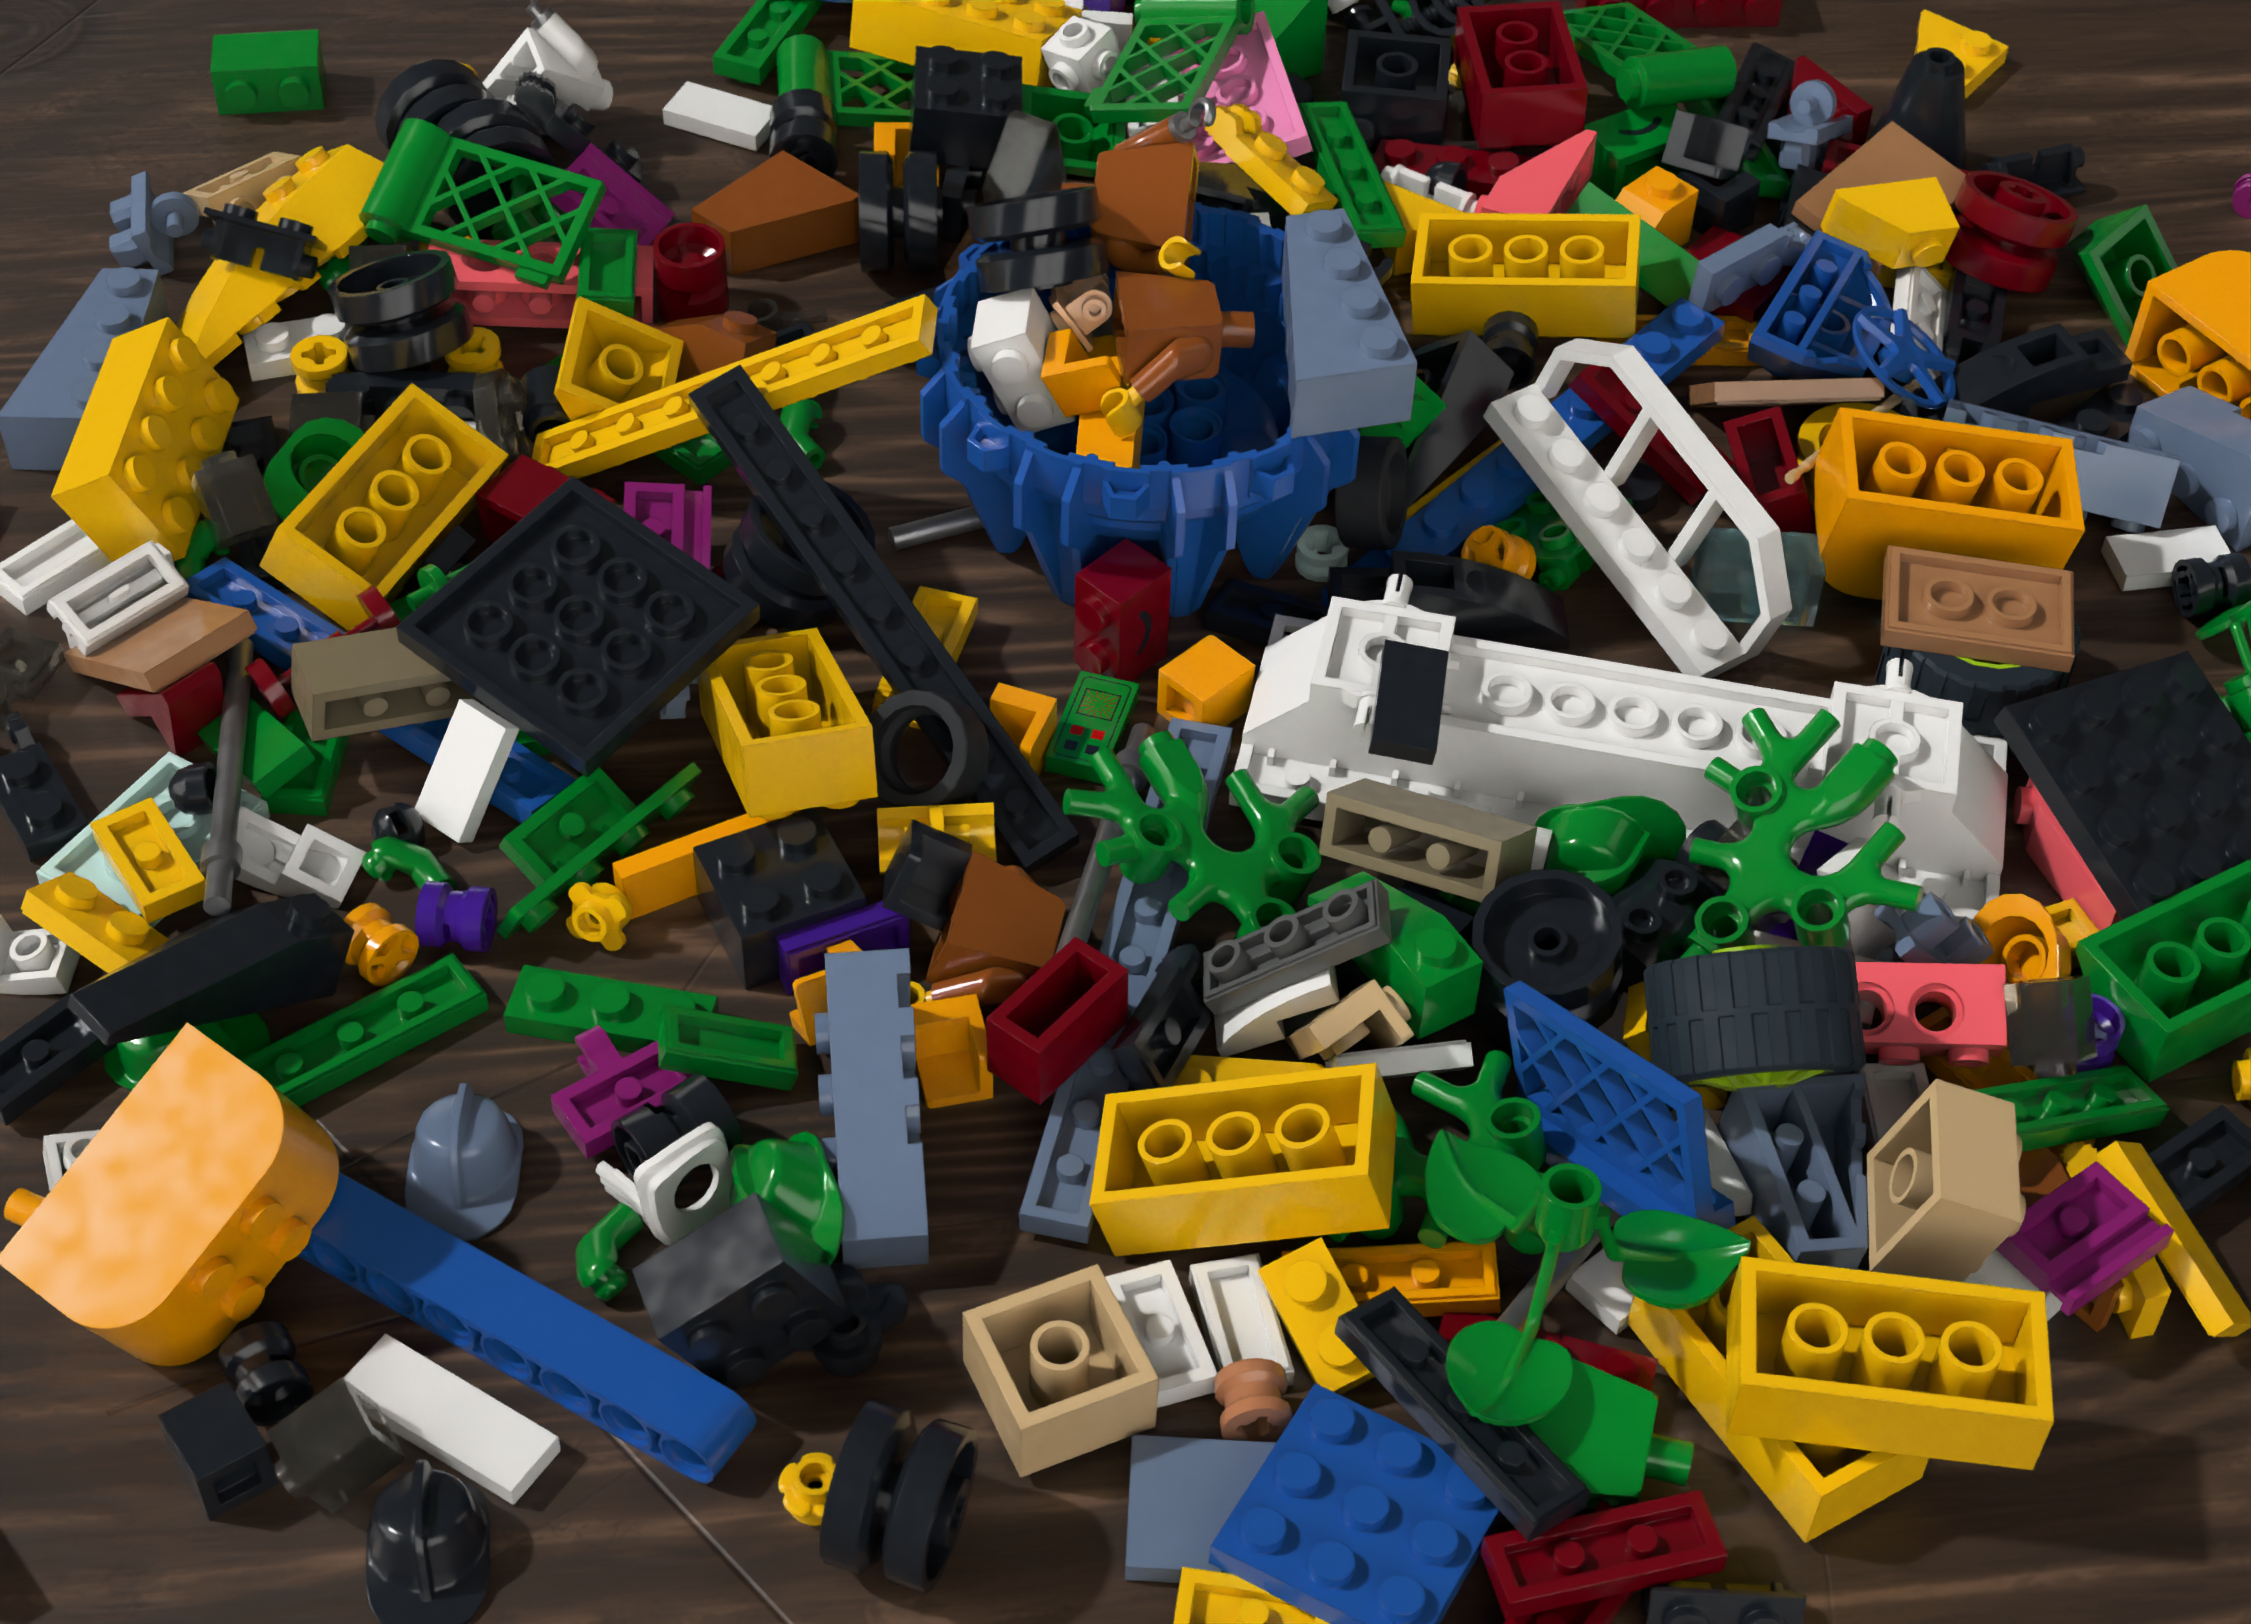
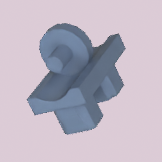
M1808 80L1798 85L1792 92L1790 99L1792 114L1769 122L1767 138L1781 140L1778 167L1795 170L1797 165L1801 164L1814 169L1815 163H1823L1829 140H1837V137L1852 132L1854 116L1842 115L1831 119L1835 114L1837 99L1833 88L1826 82Z
M147 171L131 176V194L110 202V216L119 233L109 236V249L121 267L135 269L150 263L154 269H159L160 276L174 271V238L188 235L198 226L199 208L197 203L190 196L177 191L163 193L157 197L151 189V177Z
M1931 891L1922 898L1918 912L1905 911L1880 905L1874 910L1877 919L1893 929L1896 935V942L1879 952L1878 961L1980 964L1994 953L1992 945L1977 923L1967 916L1958 922L1947 904Z

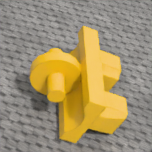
M994 802L877 808L880 875L885 874L912 819L972 844V852H978L997 862Z

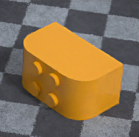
M2224 250L2209 253L2148 281L2125 352L2126 356L2133 362L2129 373L2158 397L2189 385L2242 408L2241 415L2251 419V252Z
M1839 407L1816 457L1815 467L1812 469L1820 572L1825 581L1833 588L1856 597L1882 600L1884 558L1888 545L2063 570L2085 532L2073 441L2068 438Z
M186 1023L0 1253V1265L68 1318L135 1358L160 1366H177L193 1362L218 1347L239 1321L245 1320L256 1311L264 1298L265 1288L286 1262L297 1257L306 1247L311 1237V1229L327 1210L336 1191L339 1161L335 1145L329 1134L319 1123L260 1074L192 1025Z

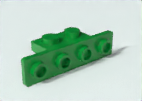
M693 761L636 807L609 776L598 767L588 778L582 775L503 838L499 848L533 883L536 889L509 910L497 929L498 933L507 940L522 927L529 934L539 929L558 911L559 907L554 901L574 884L585 882L591 886L606 870L601 863L615 851L622 858L631 854L649 837L651 832L646 826L658 816L662 815L669 822L680 814L695 799L696 795L690 788L702 770Z

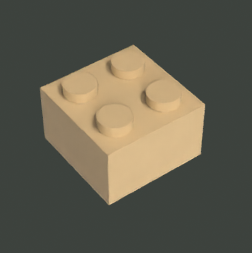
M1935 1079L1866 1154L1870 1271L1963 1282L1971 1273L1977 1272L1982 1267L1985 1259L2007 1237L2017 1233L2024 1220L2026 1201L2024 1196L2020 1194L2018 1163L2022 1153V1141L2016 1133L2015 1103Z
M1098 1264L963 1312V1362L1020 1478L1156 1427L1159 1378Z

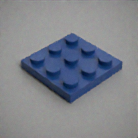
M1314 1383L1212 1542L1208 1563L1261 1588L1271 1595L1329 1624H1440L1478 1558L1484 1537L1491 1535L1502 1513L1434 1440Z

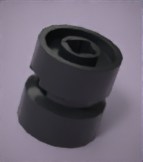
M794 89L783 93L774 101L770 110V158L783 150L832 178L838 168L837 110L833 102L823 93L812 89Z
M695 1074L661 1095V1107L656 1108L646 1102L611 1124V1135L615 1148L633 1180L635 1170L644 1161L655 1156L679 1138L707 1122H711L721 1129L729 1152L735 1145L743 1144L740 1127L725 1098L710 1080L700 1074ZM710 1164L697 1166V1168L706 1172L711 1169ZM693 1169L683 1177L677 1189L693 1179Z

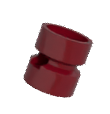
M694 222L679 223L661 231L653 242L660 315L665 321L718 315L727 312L730 304L724 237L717 229L706 224Z

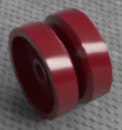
M1970 171L1964 177L1955 199L1957 210L1961 213L1955 215L1960 228L1948 250L1945 260L1965 274L1990 285L2018 292H2042L2049 286L2059 263V259L2053 249L2062 248L2068 243L2079 216L2076 209L2065 199L2025 179L1993 171Z

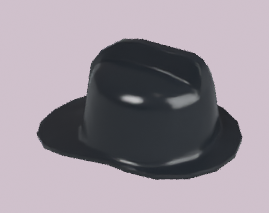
M416 1460L414 1471L405 1473L393 1480L377 1498L367 1529L366 1590L370 1609L381 1624H466L474 1617L484 1602L490 1579V1516L487 1503L473 1485L442 1470L432 1469L427 1460Z

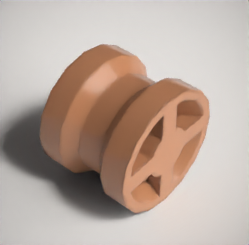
M1263 1358L1243 1359L1222 1368L1214 1377L1215 1398L1225 1408L1220 1415V1429L1224 1440L1277 1443L1293 1418L1291 1406L1282 1397L1287 1392V1378L1281 1364Z

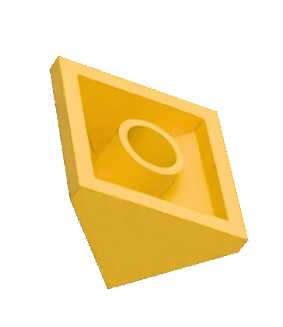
M579 296L574 304L554 395L570 421H574L671 386L676 383L684 341Z

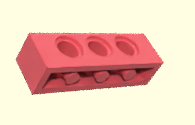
M480 239L482 243L491 246H495L499 243L506 241ZM537 242L527 248L532 258L553 264L562 242ZM429 244L428 250L445 251L451 257L459 285L450 297L464 302L472 325L569 329L574 304L577 300L580 248L563 285L551 281L548 290L517 281L514 276L515 270ZM638 245L634 317L630 318L647 324L653 323L654 254L653 246ZM521 250L514 252L523 255Z
M1855 962L1859 1001L1863 1000L1874 1004L1882 1016V1024L1871 1030H1863L1865 1054L1878 1055L1879 1064L1910 1066L1919 1064L1920 1056H1947V1064L1949 1066L1964 1068L1983 1067L1989 1065V1057H1999L2007 1046L2006 965ZM1924 1002L1940 1004L1949 1013L1951 1019L1950 1027L1942 1031L1925 1029L1916 1019L1915 1007Z

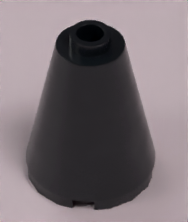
M1940 47L1929 48L1915 54L1867 141L1893 121L1953 166L1966 170L1965 75L1962 61L1950 50Z

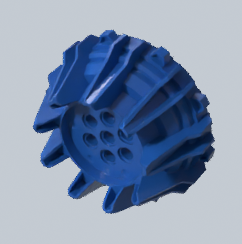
M1196 202L1192 244L1202 252L1199 256H1190L1189 268L1195 272L1194 279L1208 280L1215 284L1221 311L1254 313V343L1252 348H1221L1219 372L1213 378L1178 380L1173 382L1152 402L1148 403L1145 400L1140 469L1117 467L1115 462L1100 460L1096 454H1088L1087 456L1076 454L1079 415L1076 416L1074 422L1034 433L1032 431L1022 432L1016 429L1009 415H1003L999 411L994 399L993 387L984 372H978L972 365L968 354L967 341L973 334L978 301L1013 292L981 293L975 261L984 253L1010 247L1009 240L988 242L985 245L973 243L959 255V270L956 275L936 288L934 292V305L938 308L933 354L916 361V375L931 379L920 391L921 436L925 442L939 448L940 469L943 474L962 483L997 552L1013 553L1022 545L1027 536L1052 593L1062 603L1075 607V574L1106 553L1109 547H1114L1127 538L1145 551H1152L1154 557L1172 568L1169 615L1173 618L1188 616L1201 607L1227 550L1235 549V541L1246 569L1254 578L1269 580L1287 560L1315 514L1326 507L1327 495L1331 489L1351 483L1356 478L1360 441L1358 428L1291 438V409L1288 397L1289 374L1285 347L1286 324H1284L1281 275L1285 232L1279 228L1273 229L1261 223L1259 216L1241 210L1233 211L1223 207L1201 205V202ZM1090 226L1065 231L1066 238L1091 236ZM1109 263L1110 272L1106 274L1109 279L1108 290L1110 291L1113 306L1116 271L1120 270ZM1051 288L1036 291L1049 314L1054 310L1048 300V297L1051 296Z

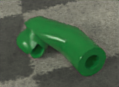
M386 836L371 842L372 850L367 852L362 858L364 870L374 879L379 878L381 882L391 880L395 872L399 870L409 875L420 891L425 881L447 882L456 891V882L428 848L392 836Z
M622 1202L618 1203L579 1241L575 1250L577 1281L583 1289L589 1287L597 1300L600 1301L611 1300L628 1284V1273L616 1263L619 1258L618 1252L643 1228V1222L638 1214Z

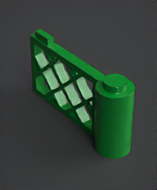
M1136 0L1134 16L1137 25L1101 88H1093L1084 105L1086 115H1091L1093 123L1160 122L1179 111L1188 113L1191 104L1196 99L1206 96L1236 36L1248 35L1251 32L1255 19V0ZM1205 37H1212L1198 45L1195 43ZM1149 38H1164L1150 46L1147 45ZM1180 49L1184 50L1183 52L1167 60L1162 59L1163 57L1171 53H1174ZM1197 63L1201 65L1183 75L1178 73ZM1152 65V67L1134 76L1130 75V73L1144 66ZM1164 79L1168 80V82L1152 90L1147 91L1145 89ZM1180 94L1185 95L1182 102H1165ZM1131 95L1136 96L1135 98L1125 103H1116Z
M1629 2L1563 10L1576 52L1616 79L1618 95L1631 109L1638 110L1723 98L1730 95L1734 90L1737 78L1736 63L1731 51L1724 45L1697 47Z
M806 34L793 35L779 45L776 54L778 98L783 93L794 89H812L821 92L833 102L837 110V125L874 127V122H910V110H904L897 105L906 100L910 102L912 80L906 82L895 74L911 73L913 75V65L869 52L830 51L826 49L820 40ZM841 70L860 71L865 75L855 80ZM880 83L892 92L882 97L871 90V88ZM853 98H857L868 105L864 108L842 107L843 104Z
M406 118L361 209L359 219L366 226L365 233L383 245L395 246L397 242L406 243L411 239L432 244L515 270L514 276L517 281L548 290L551 281L563 285L606 192V187L603 181L450 136L443 129L430 122L417 118ZM462 157L483 164L486 175L459 187L456 186L453 176ZM491 166L499 169L493 171ZM519 175L533 178L537 187L536 190L509 202L506 201L499 184ZM541 181L547 182L549 184L543 186ZM493 187L501 205L471 218L463 200ZM569 190L585 194L579 208L560 217L556 216L549 200ZM544 202L551 221L521 234L513 215ZM457 203L464 222L444 231L429 227L436 212ZM506 218L508 219L515 237L495 246L481 242L477 231ZM569 228L567 235H565L563 230ZM558 233L562 245L553 264L531 257L528 246ZM471 235L473 240L464 237ZM521 250L523 255L514 252Z

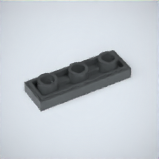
M1376 878L1352 889L1340 890L1327 900L1292 915H1282L1269 925L1235 940L1220 942L1212 950L1203 953L1204 1004L1215 1016H1218L1392 942L1388 891Z

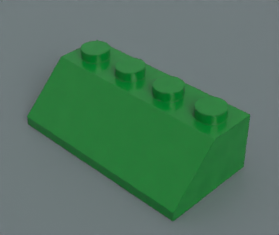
M2251 859L2079 940L2075 951L2088 992L2111 1000L2119 1007L2125 1017V1030L2115 1050L2146 1083L2251 1032Z

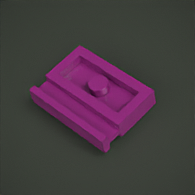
M592 143L567 169V171L603 181L606 187V192L589 228L638 230V245L649 246L676 215ZM569 190L549 200L563 212L568 213L579 208L585 194Z
M625 482L623 511L710 570L712 485H703V491H686L685 484Z
M2096 1161L2028 1207L2020 1229L2015 1235L2007 1237L1996 1250L2041 1292L2046 1293L2050 1291L2062 1302L2060 1310L2067 1316H2070L2168 1246L2174 1230L2167 1223L2160 1227L2147 1215L2150 1208Z

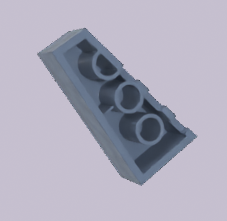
M1321 209L1311 213L1286 216L1281 275L1284 324H1286L1285 347L1289 374L1288 397L1291 409V438L1411 420L1417 361L1345 209Z
M131 267L102 268L0 411V431L12 470L62 469L112 339L168 316L170 318L159 269H134Z
M1949 399L1943 419L1946 422L2072 439L2083 519L2087 518L2088 512L2111 517L2110 526L2133 533H2144L2146 525L2156 528L2161 527L2181 461L2178 455Z
M909 948L825 953L828 1012L814 1013L816 1053L831 1055L832 1074L818 1075L820 1117L834 1116L835 1137L822 1138V1146L835 1179H838V1186L845 1209L844 1233L841 1240L843 1264L852 1266L855 1269L929 1264V1234L923 1146L919 1134H921L918 1077H915L913 1007H910L911 970Z

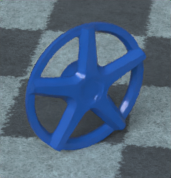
M1867 306L1856 314L1852 324V334L1857 350L1868 368L1889 390L1905 401L1921 408L1938 409L1948 405L1949 399H1953L1956 392L1953 375L1956 363L1945 358L1933 340L1908 319L1905 309L1900 308L1893 311L1881 306ZM1872 318H1880L1894 323L1895 334ZM1863 329L1871 333L1883 344L1878 351L1880 365L1876 363L1867 349L1862 336ZM1913 337H1914L1927 351H1924V350H1922L1919 346H1917V344H1916V343L1914 342V340H1913ZM1927 369L1940 371L1943 380V393ZM1893 377L1903 383H1910L1916 379L1925 390L1928 399L1908 392L1891 378Z

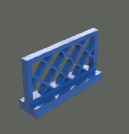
M1521 980L1504 988L1518 1097L1532 1101L1540 1110L1547 1153L1545 1163L1551 1167L1563 1163H1573L1593 1171L1602 1184L1600 1201L1622 1216L1639 1210H1663L1707 1221L1725 1229L1736 1225L1734 1201L1711 1187L1702 1095ZM1619 1074H1621V1076L1623 1077L1624 1081L1626 1082L1627 1086L1629 1087L1637 1102H1635L1634 1098L1632 1097L1631 1093L1629 1092L1628 1088L1626 1087L1625 1083L1623 1082ZM1541 1078L1546 1085L1545 1088L1542 1087ZM1666 1104L1676 1110L1678 1124ZM1641 1110L1644 1112L1645 1116L1647 1117L1648 1121L1650 1122L1651 1126L1653 1127L1654 1131L1656 1132L1657 1136L1662 1142L1663 1147L1659 1142L1658 1138L1656 1137L1655 1133L1653 1132L1652 1128L1650 1127L1649 1123L1647 1122L1646 1118L1644 1117L1643 1113L1641 1112Z

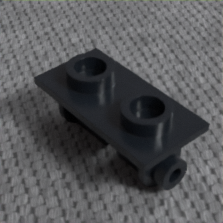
M2071 143L2038 150L2034 164H2032L2034 157L2030 152H2023L2007 156H1994L1989 159L1988 163L1981 166V170L2004 173L2025 179L2048 189L2061 198L2086 194L2087 191L2076 176L2077 168L2082 167L2085 162L2084 151L2081 147H2074Z
M225 203L223 212L207 207L203 211V213L216 222L214 230L208 228L204 230L200 243L201 250L209 252L211 259L251 268L256 248L265 250L260 266L261 271L290 278L297 282H301L303 278L313 279L315 277L318 258L310 256L312 248L326 251L327 245L312 235L314 227L288 218H280L278 226L257 221L258 212L230 203Z
M1676 1581L1641 1589L1642 1614H1647L1646 1624H1803L1806 1595L1797 1593L1796 1590H1785L1780 1581H1772L1770 1585L1725 1583L1724 1590L1711 1589L1710 1582Z

